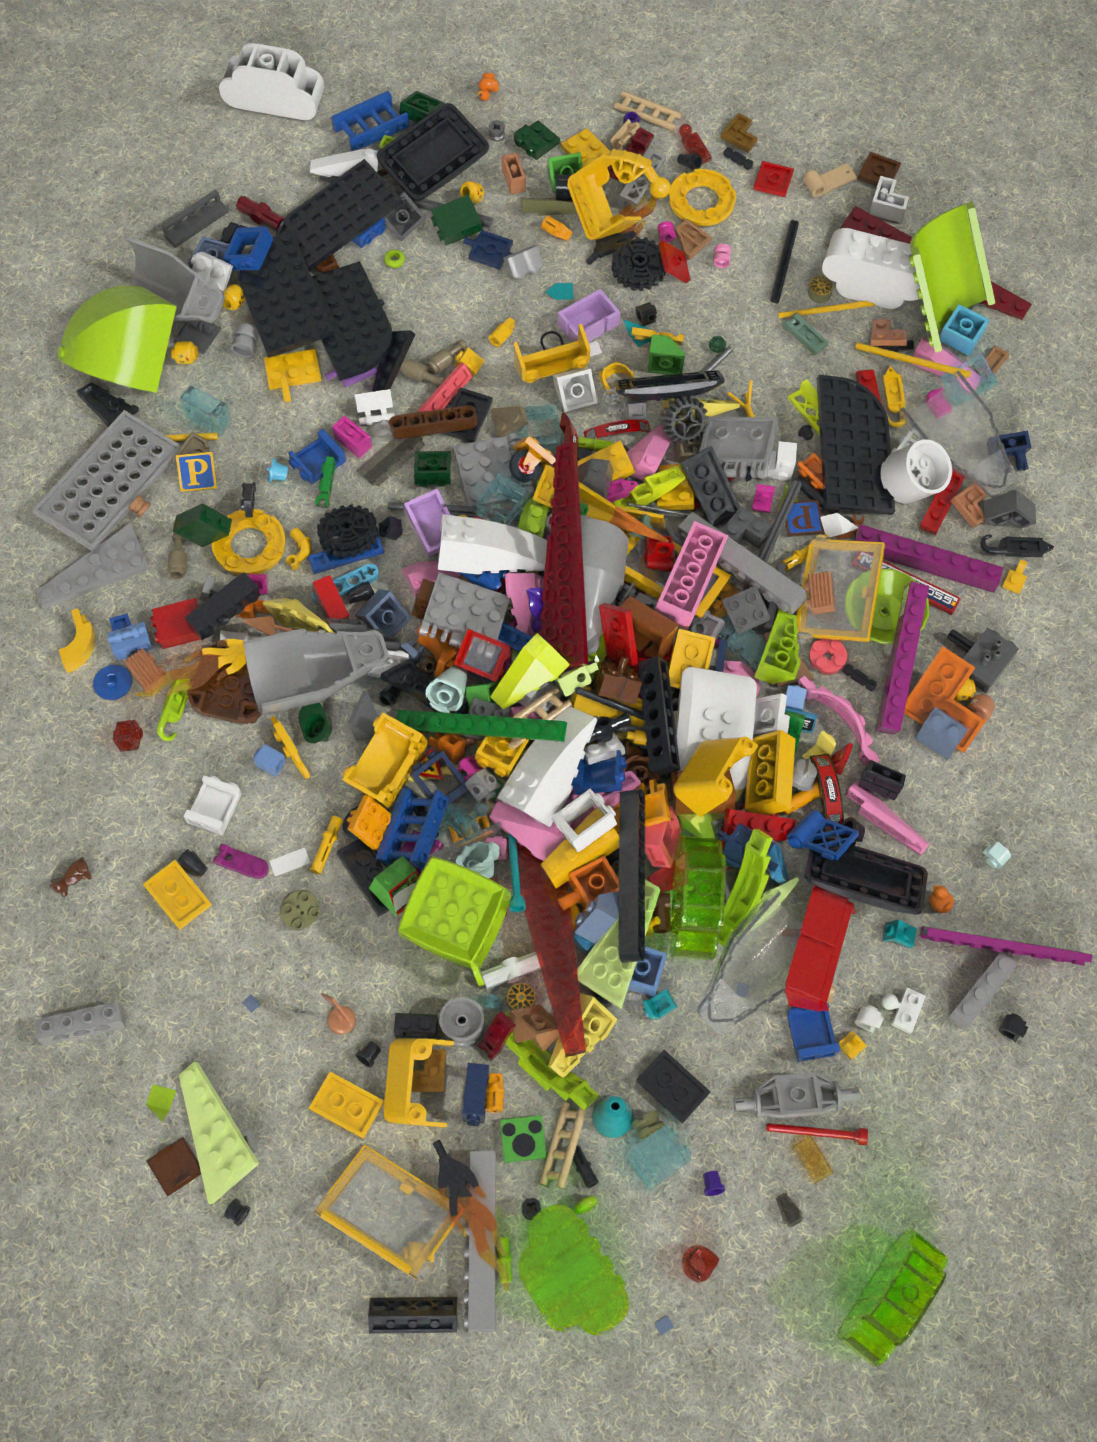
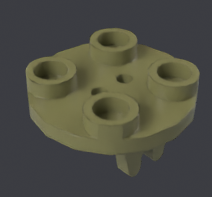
M304 889L290 892L280 905L282 921L294 930H301L310 926L320 915L317 898L311 892Z

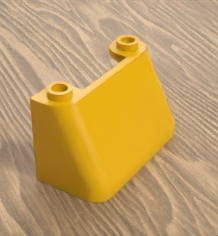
M382 713L373 723L375 727L373 738L356 766H348L344 770L342 780L361 793L371 796L379 804L390 808L408 780L409 774L412 772L411 768L418 763L424 753L428 741L423 734Z
M748 737L703 741L696 748L674 785L676 797L701 818L729 798L733 788L729 779L724 776V773L745 756H751L756 751L758 745Z

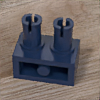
M1028 430L993 436L988 441L991 460L996 459L998 461L1000 474L1012 472L1008 459L1009 456L1015 457L1018 472L1022 471V469L1023 471L1029 469L1026 453L1032 447Z

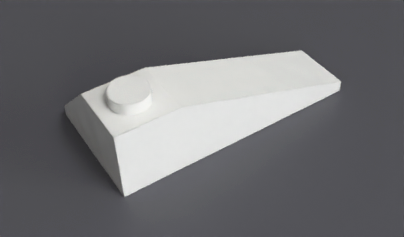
M360 149L311 160L310 172L326 177H340L363 159L377 172L378 150Z

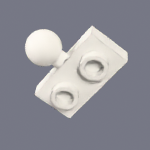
M908 987L904 989L900 1002L894 994L884 995L882 998L883 1007L887 1010L897 1009L891 1025L906 1033H912L926 996Z

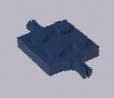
M481 230L479 236L474 240L464 237L463 244L472 246L469 260L499 270L504 263L503 258L513 254L510 252L513 240Z
M741 822L731 835L720 829L716 837L726 842L725 849L720 858L740 870L745 846L751 837L753 829ZM773 841L771 842L767 852L769 856L773 846L775 845ZM770 860L767 867L775 872L779 864Z

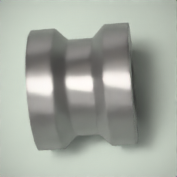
M494 120L489 124V138L492 141L499 142L505 138V125L502 121Z

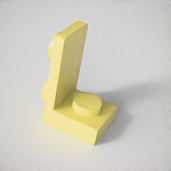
M825 731L820 732L816 745L808 750L801 759H810L812 755L829 754L832 757L836 747L835 739Z

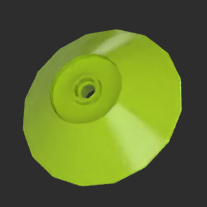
M881 569L870 640L880 644H893L904 587L911 581L917 582L910 575L895 569ZM871 570L862 573L850 583L844 597L845 614L852 627L858 632L862 630L866 599H862L863 587H869ZM928 597L926 601L921 631L924 629L928 617L930 615Z

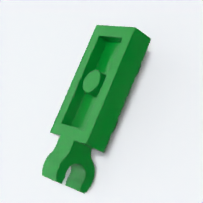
M326 456V462L322 463V473L324 474L323 479L319 481L321 495L315 499V504L318 507L321 500H325L326 508L330 505L329 497H331L336 467L334 457Z

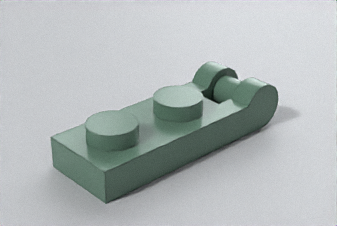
M795 313L791 316L790 320H785L782 323L783 328L792 333L814 355L828 346L829 342L799 314Z

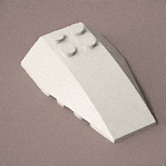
M441 515V543L438 556V570L470 574H482V571L499 573V570L517 572V569H525L526 572L545 571L547 540L521 529L497 522Z
M570 706L554 719L567 722L565 741L535 740L519 760L496 797L497 801L507 803L548 827L553 823L552 816L561 810L573 788L571 786L572 780L577 777L579 761L584 758L585 751L583 750L586 743H589L597 722V718Z

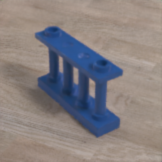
M389 91L331 116L333 130L336 133L344 130L350 137L351 151L360 150L380 141L384 135L390 136L408 128L409 119L407 112L398 115L392 108V96ZM386 110L393 119L384 122L378 114ZM372 117L378 126L370 129L364 120ZM358 123L364 132L356 135L350 126Z
M402 788L376 859L386 867H389L394 863L395 859L403 856L406 860H410L418 869L423 870L428 861L449 798L439 790L435 791L433 799L419 798L410 789ZM414 807H429L426 817L412 816ZM409 823L423 824L420 834L406 833ZM402 841L416 842L413 852L399 851Z

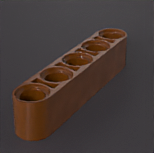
M469 405L396 415L389 420L392 435L397 439L475 428L478 424L476 410L473 406Z

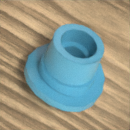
M273 458L271 468L267 467L266 469L269 471L267 480L270 483L272 479L286 480L289 466L276 462L277 458Z

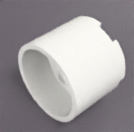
M920 440L892 452L881 467V481L884 489L887 488L894 497V500L903 504L913 503L943 491L948 486L952 476V465L947 452L941 445L932 440Z

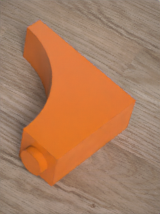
M420 625L417 631L419 635L417 643L426 647L435 656L437 667L434 676L438 677L453 666L452 661L456 658L459 651L458 647L449 645L452 633L448 632L444 643L441 642V635L444 630L437 628L435 637L430 638L432 626H429L427 635L423 636L419 634Z

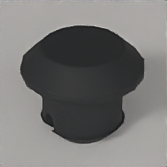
M804 425L801 427L798 436H802L807 441L812 439L814 435L811 430L812 426Z

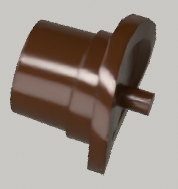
M624 739L622 745L625 748V754L622 757H625L627 760L635 755L641 756L642 748L629 744V740Z

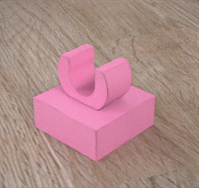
M504 836L487 837L485 843L494 842L500 847L498 859L506 860L508 851L507 840L504 839Z

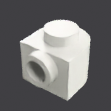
M867 1005L866 1007H861L855 1024L873 1033L875 1027L880 1028L884 1017L881 1016V1012L877 1008Z

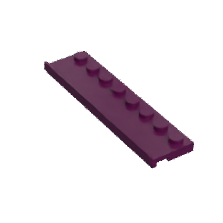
M922 926L920 933L921 938L936 942L942 941L979 949L985 948L1022 956L1028 955L1034 958H1046L1083 966L1085 962L1092 963V954L925 926Z

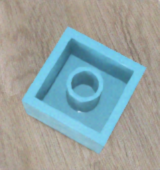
M959 304L944 326L940 342L970 356L984 335L990 319Z

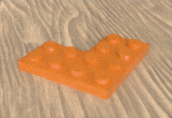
M942 646L908 696L904 713L923 725L933 709L939 707L970 728L957 746V749L965 753L986 720L954 699L976 667Z

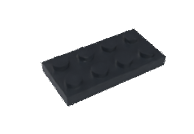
M709 446L679 463L706 521L716 527L732 518L740 508V505L713 447Z

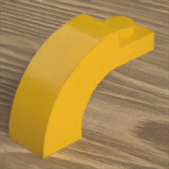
M78 608L71 610L76 626L75 638L68 646L58 649L67 673L81 667L89 659L95 646L94 628L91 622L87 621L85 614L81 615Z

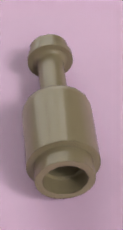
M459 340L456 342V346L449 351L441 349L430 357L426 363L428 371L431 374H439L453 363L452 357L460 350L464 351L467 349L465 341Z
M404 359L400 367L403 375L418 382L426 379L436 384L437 388L445 380L443 376L438 378L428 373L427 366L413 359Z
M173 533L172 540L175 542L174 550L168 554L167 571L170 577L181 579L184 577L187 569V554L182 551V542L185 541V538Z

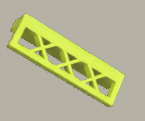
M806 379L801 382L800 389L789 395L788 399L820 436V427L816 424L817 420H819L817 390ZM802 395L805 398V403L797 402L795 398ZM806 408L814 409L816 416L808 415Z

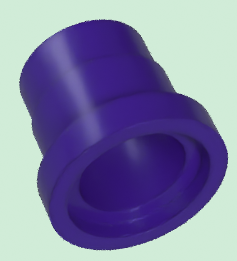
M709 1171L703 1174L705 1196H715L725 1192V1186L721 1183L718 1171Z

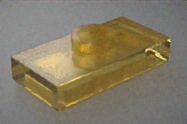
M811 1135L793 1145L794 1151L815 1184L834 1173Z

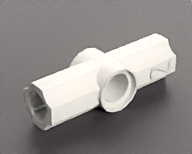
M535 951L519 958H508L501 962L500 965L484 970L481 973L485 987L488 990L506 982L514 983L524 978V975L543 969L544 965L539 952Z

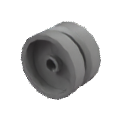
M456 997L449 1000L442 1007L439 1014V1025L443 1038L447 1041H454L453 1046L457 1048H468L475 1045L482 1038L485 1031V1019L481 1006L475 1000L468 997Z

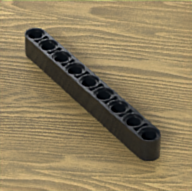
M642 789L622 791L620 793L619 958L622 963L643 961L645 958V795Z

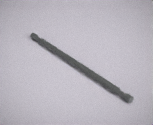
M627 502V506L630 507L633 506L635 508L679 515L684 517L689 516L688 513L671 511L639 504H632Z

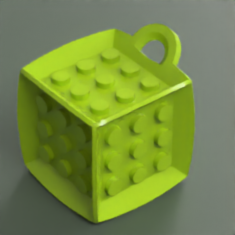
M433 856L424 867L409 897L398 927L399 936L439 957L471 968L479 987L483 986L485 982L480 967L498 935L508 909L511 892L509 889L475 871Z

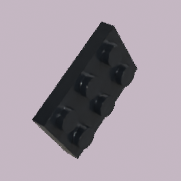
M460 387L451 408L467 405L473 406L476 410L478 424L472 429L442 434L470 443L475 442L493 403V397Z
M665 1050L636 1079L640 1086L682 1124L711 1093Z

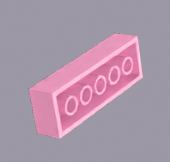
M696 521L693 522L655 607V611L679 624V627L688 630L728 535Z

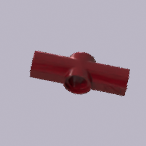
M246 196L238 198L236 209L250 216L252 221L258 225L263 223L277 231L285 219L283 216L273 212L264 202L257 203Z

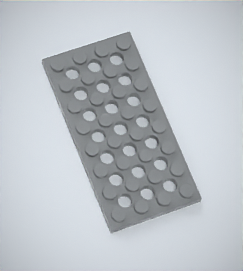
M124 410L33 508V514L89 550L94 551L129 512V506L139 495L143 496L173 462L172 458L181 445ZM125 431L133 432L129 436L123 434ZM146 440L147 443L145 445L138 444V441ZM114 443H120L121 447L114 448L112 447V445ZM155 449L162 450L160 454H154L152 451ZM129 452L136 453L134 457L127 456ZM108 455L110 459L102 460L101 457ZM145 461H148V462L151 463V464H150L149 466H147V467L141 465L142 462H145ZM121 464L125 466V468L122 470H118L115 468L117 465ZM91 468L99 469L96 473H91L89 470ZM132 474L140 475L137 479L130 478ZM106 477H112L114 479L112 482L104 481ZM81 480H86L87 484L81 486L78 485V482ZM122 486L129 488L125 492L119 491V488ZM99 489L102 491L100 495L93 494L94 490ZM68 493L76 494L74 498L66 497ZM110 499L117 500L115 504L107 503V501ZM84 502L91 504L87 508L81 507V504ZM56 506H64L62 511L54 510ZM98 512L106 513L103 517L96 516ZM72 515L79 516V519L75 521H72L69 518ZM89 524L94 526L92 530L84 529Z

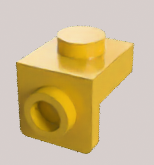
M468 347L464 351L460 350L455 356L456 362L454 366L457 367L460 363H465L470 373L475 375L485 360Z

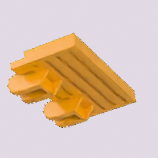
M655 779L649 780L650 794H647V788L644 783H641L638 787L643 790L645 795V828L671 820L666 784H657ZM620 802L612 808L616 813L614 818L617 822L613 828L618 835L620 832Z

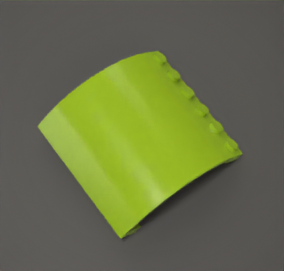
M973 201L954 207L931 219L915 233L910 243L912 256H909L911 267L915 266L916 272L913 273L915 283H919L920 288L916 290L919 300H923V305H920L922 315L927 317L924 324L926 331L931 333L928 340L930 347L934 346L935 353L942 351L938 332L949 320L959 304L966 308L987 300L988 305L995 304Z

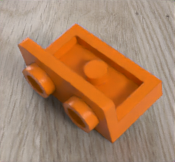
M812 453L805 461L797 463V472L801 477H806L812 486L823 493L822 460L815 453Z

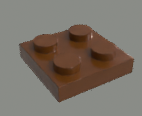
M870 151L857 180L877 187L880 176L895 179L901 162Z

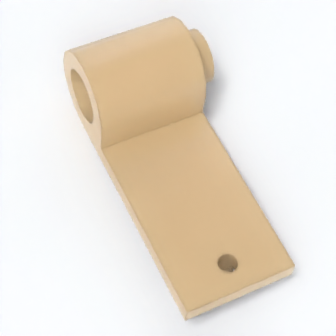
M846 163L822 175H819L817 171H808L803 178V182L812 196L818 197L856 180L857 177L849 164Z

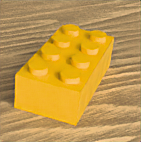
M782 730L753 738V742L758 747L751 755L748 767L745 810L764 815L791 810L795 738Z

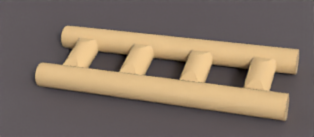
M625 91L621 93V97L624 98L622 104L616 102L614 105V109L625 113L635 112L640 119L672 131L676 127L672 123L675 118L681 119L682 113ZM630 101L639 104L637 109L628 107ZM645 107L654 110L651 115L642 112ZM660 112L669 115L666 121L657 118Z
M554 686L514 715L513 718H527L526 716L535 710L543 720H554L568 706L572 707V704L569 700L562 703L556 696L560 691L558 687ZM548 700L556 707L549 714L541 707ZM510 738L512 741L508 743V746L513 750L527 739Z
M567 1102L562 1103L539 1182L540 1185L547 1186L550 1179L558 1181L557 1188H565L587 1109L583 1110L579 1106L578 1111L569 1110L571 1104ZM567 1118L575 1119L572 1131L564 1130ZM561 1138L569 1139L566 1152L558 1151ZM555 1159L564 1160L560 1172L552 1171Z

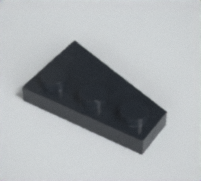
M92 382L77 390V395L108 427L124 410L132 415L139 411V407L133 404L131 406L124 399L112 396L109 391Z
M410 659L381 673V680L428 704L430 703L425 694L426 688L432 679L422 672Z

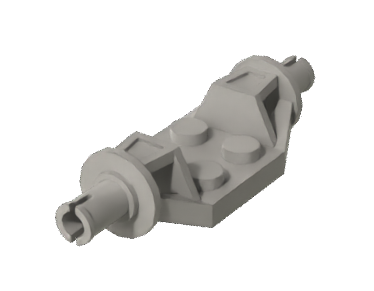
M816 1072L775 1075L760 1087L753 1088L752 1097H735L733 1102L735 1111L754 1110L757 1118H760L761 1115L775 1118L823 1115L835 1109L840 1111L842 1102L860 1101L861 1096L858 1093L860 1091L858 1087L840 1089L837 1081H831ZM821 1087L831 1089L832 1093L821 1092ZM771 1091V1096L760 1098V1095Z

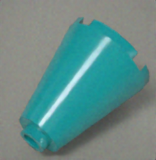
M607 1096L599 1100L592 1112V1121L601 1135L608 1138H618L631 1129L634 1113L631 1105L625 1099L618 1096Z

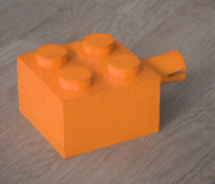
M605 856L569 873V884L573 892L559 898L558 902L563 910L578 902L585 909L589 901H594L599 894L618 892L619 879Z

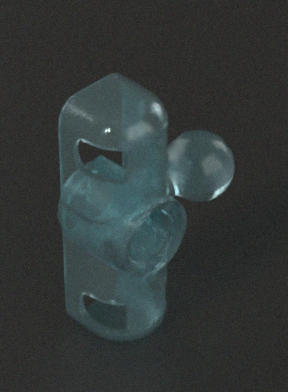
M477 802L474 805L473 811L468 814L464 807H458L457 804L451 803L447 806L443 819L445 823L465 840H471L482 833L480 825L475 819L478 816L484 817L488 813L489 808L485 802Z

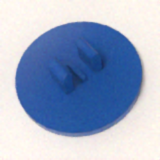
M109 665L102 668L95 675L93 687L97 695L106 700L122 698L129 692L132 685L130 673L119 665Z

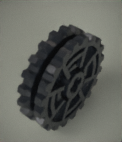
M640 237L635 239L628 238L627 242L622 241L621 246H616V252H613L612 256L613 265L611 270L613 271V277L618 278L617 282L619 284L623 283V287H631L633 291L635 289L643 291L644 288L650 290L651 286H658V281H663V276L666 275V272L664 271L659 244L656 245L655 240L649 241L647 237L640 239Z
M349 504L348 507L342 505L339 509L333 508L332 512H326L324 514L325 518H320V524H317V534L322 549L326 550L328 555L334 554L336 558L339 556L343 558L351 556L353 558L356 557V554L362 555L365 550L371 549V545L376 544V539L379 537L374 514L369 512L368 508L362 509L360 505L353 507V504Z

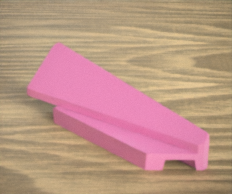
M859 780L849 788L846 797L861 806L858 811L860 815L919 855L923 854L929 843L874 793L859 786Z

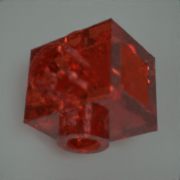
M136 720L117 722L112 740L120 752L138 750L140 741L143 738V730L139 727Z

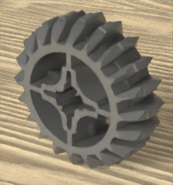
M683 396L680 399L674 398V403L668 402L670 407H665L664 410L667 412L661 415L665 418V420L661 421V424L664 425L662 430L666 432V437L670 438L673 442H678L679 440L681 444L684 440L686 444H689V441L695 442V437L701 438L700 432L704 433L703 427L708 426L705 420L709 419L705 415L708 411L703 408L704 404L699 402L697 398L693 399L691 396L687 398ZM692 408L695 412V419H693ZM674 421L677 423V432L674 427Z

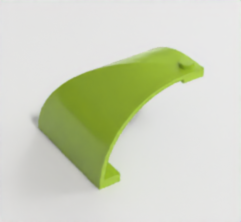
M122 285L105 289L85 301L71 317L65 329L61 346L58 348V359L68 366L94 377L157 393L176 305L142 286Z

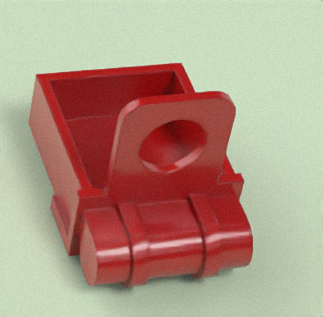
M662 535L669 541L662 542L646 536L644 539V563H646V568L671 572L675 559L673 552L675 545L673 544L672 537Z

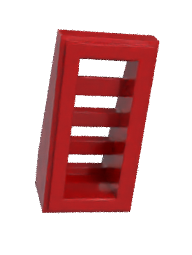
M851 743L836 751L831 757L838 775H842L853 748Z

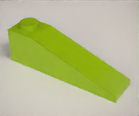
M779 609L754 678L770 684L795 680L800 666L796 615H791Z

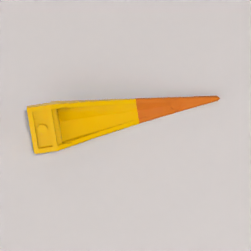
M546 465L533 500L553 508L551 506V498L554 495L553 478L555 473L554 467ZM579 482L580 502L589 506L587 516H590L592 519L609 522L624 530L662 542H669L668 539Z

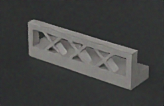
M648 148L643 156L651 159V161L653 157L660 160L659 163H651L656 173H658L666 160V156ZM644 173L636 180L625 185L619 195L617 206L623 208L626 202L636 207L638 206L650 186V181ZM639 181H644L645 186L638 187L637 185ZM636 192L638 196L636 200L630 197L632 193Z

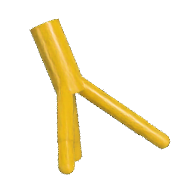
M749 380L748 393H745L746 404L731 392H728V395L744 408L747 417H754L751 408L752 380Z

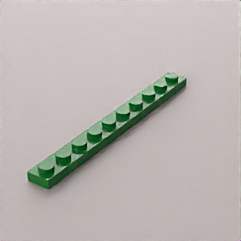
M398 710L396 720L419 732L554 742L565 741L567 722L558 720Z

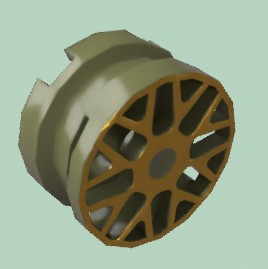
M826 276L814 277L809 284V298L816 303L827 302L832 295L833 282Z
M523 983L515 984L508 990L507 1006L510 1010L535 1005V992L529 985Z
M657 1110L643 1115V1117L636 1119L631 1124L633 1129L637 1130L639 1140L649 1137L665 1127L664 1122L659 1119Z

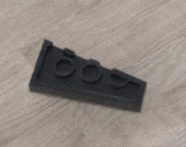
M392 331V345L386 357L379 363L372 388L373 392L391 389L416 335L413 331Z
M358 839L337 850L336 854L379 917L390 910L369 887L374 878L383 872L384 869L380 861L376 859L377 850H372L363 841Z

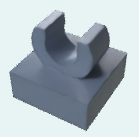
M413 640L410 644L405 641L401 645V651L409 654V659L416 665L420 659L419 655L424 652V647L421 646L419 649H414L417 645L416 640Z

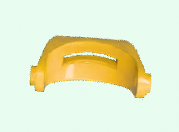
M615 361L604 367L602 372L599 371L598 376L605 392L609 393L611 389L606 380L610 375L623 373L632 379L635 375L634 372L626 365Z

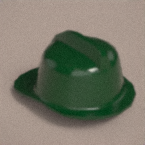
M315 703L302 706L299 711L298 720L305 741L311 744L329 741L328 737L332 732V724L327 718L322 705Z

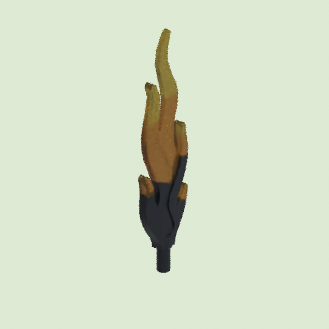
M644 194L637 207L630 204L620 214L624 217H641L643 219L654 211L658 199L651 196L648 203L642 209L634 212L644 203L646 194ZM643 220L635 229L636 224L622 232L597 239L594 252L586 259V262L591 265L598 257L602 258L616 252V246H621L622 241L626 242L628 238L633 239L640 234L646 225V221Z
M437 1140L432 1144L440 1158L438 1159L440 1166L438 1176L440 1196L442 1199H446V1190L449 1186V1209L454 1224L461 1231L462 1235L467 1237V1232L460 1222V1216L468 1223L473 1233L479 1256L499 1272L504 1290L508 1291L509 1276L507 1270L493 1254L486 1239L485 1228L490 1231L497 1250L504 1256L508 1255L502 1247L496 1219L486 1206L472 1196L466 1187V1182H469L476 1193L485 1199L486 1194L479 1186L475 1174L467 1166L447 1154L441 1140Z

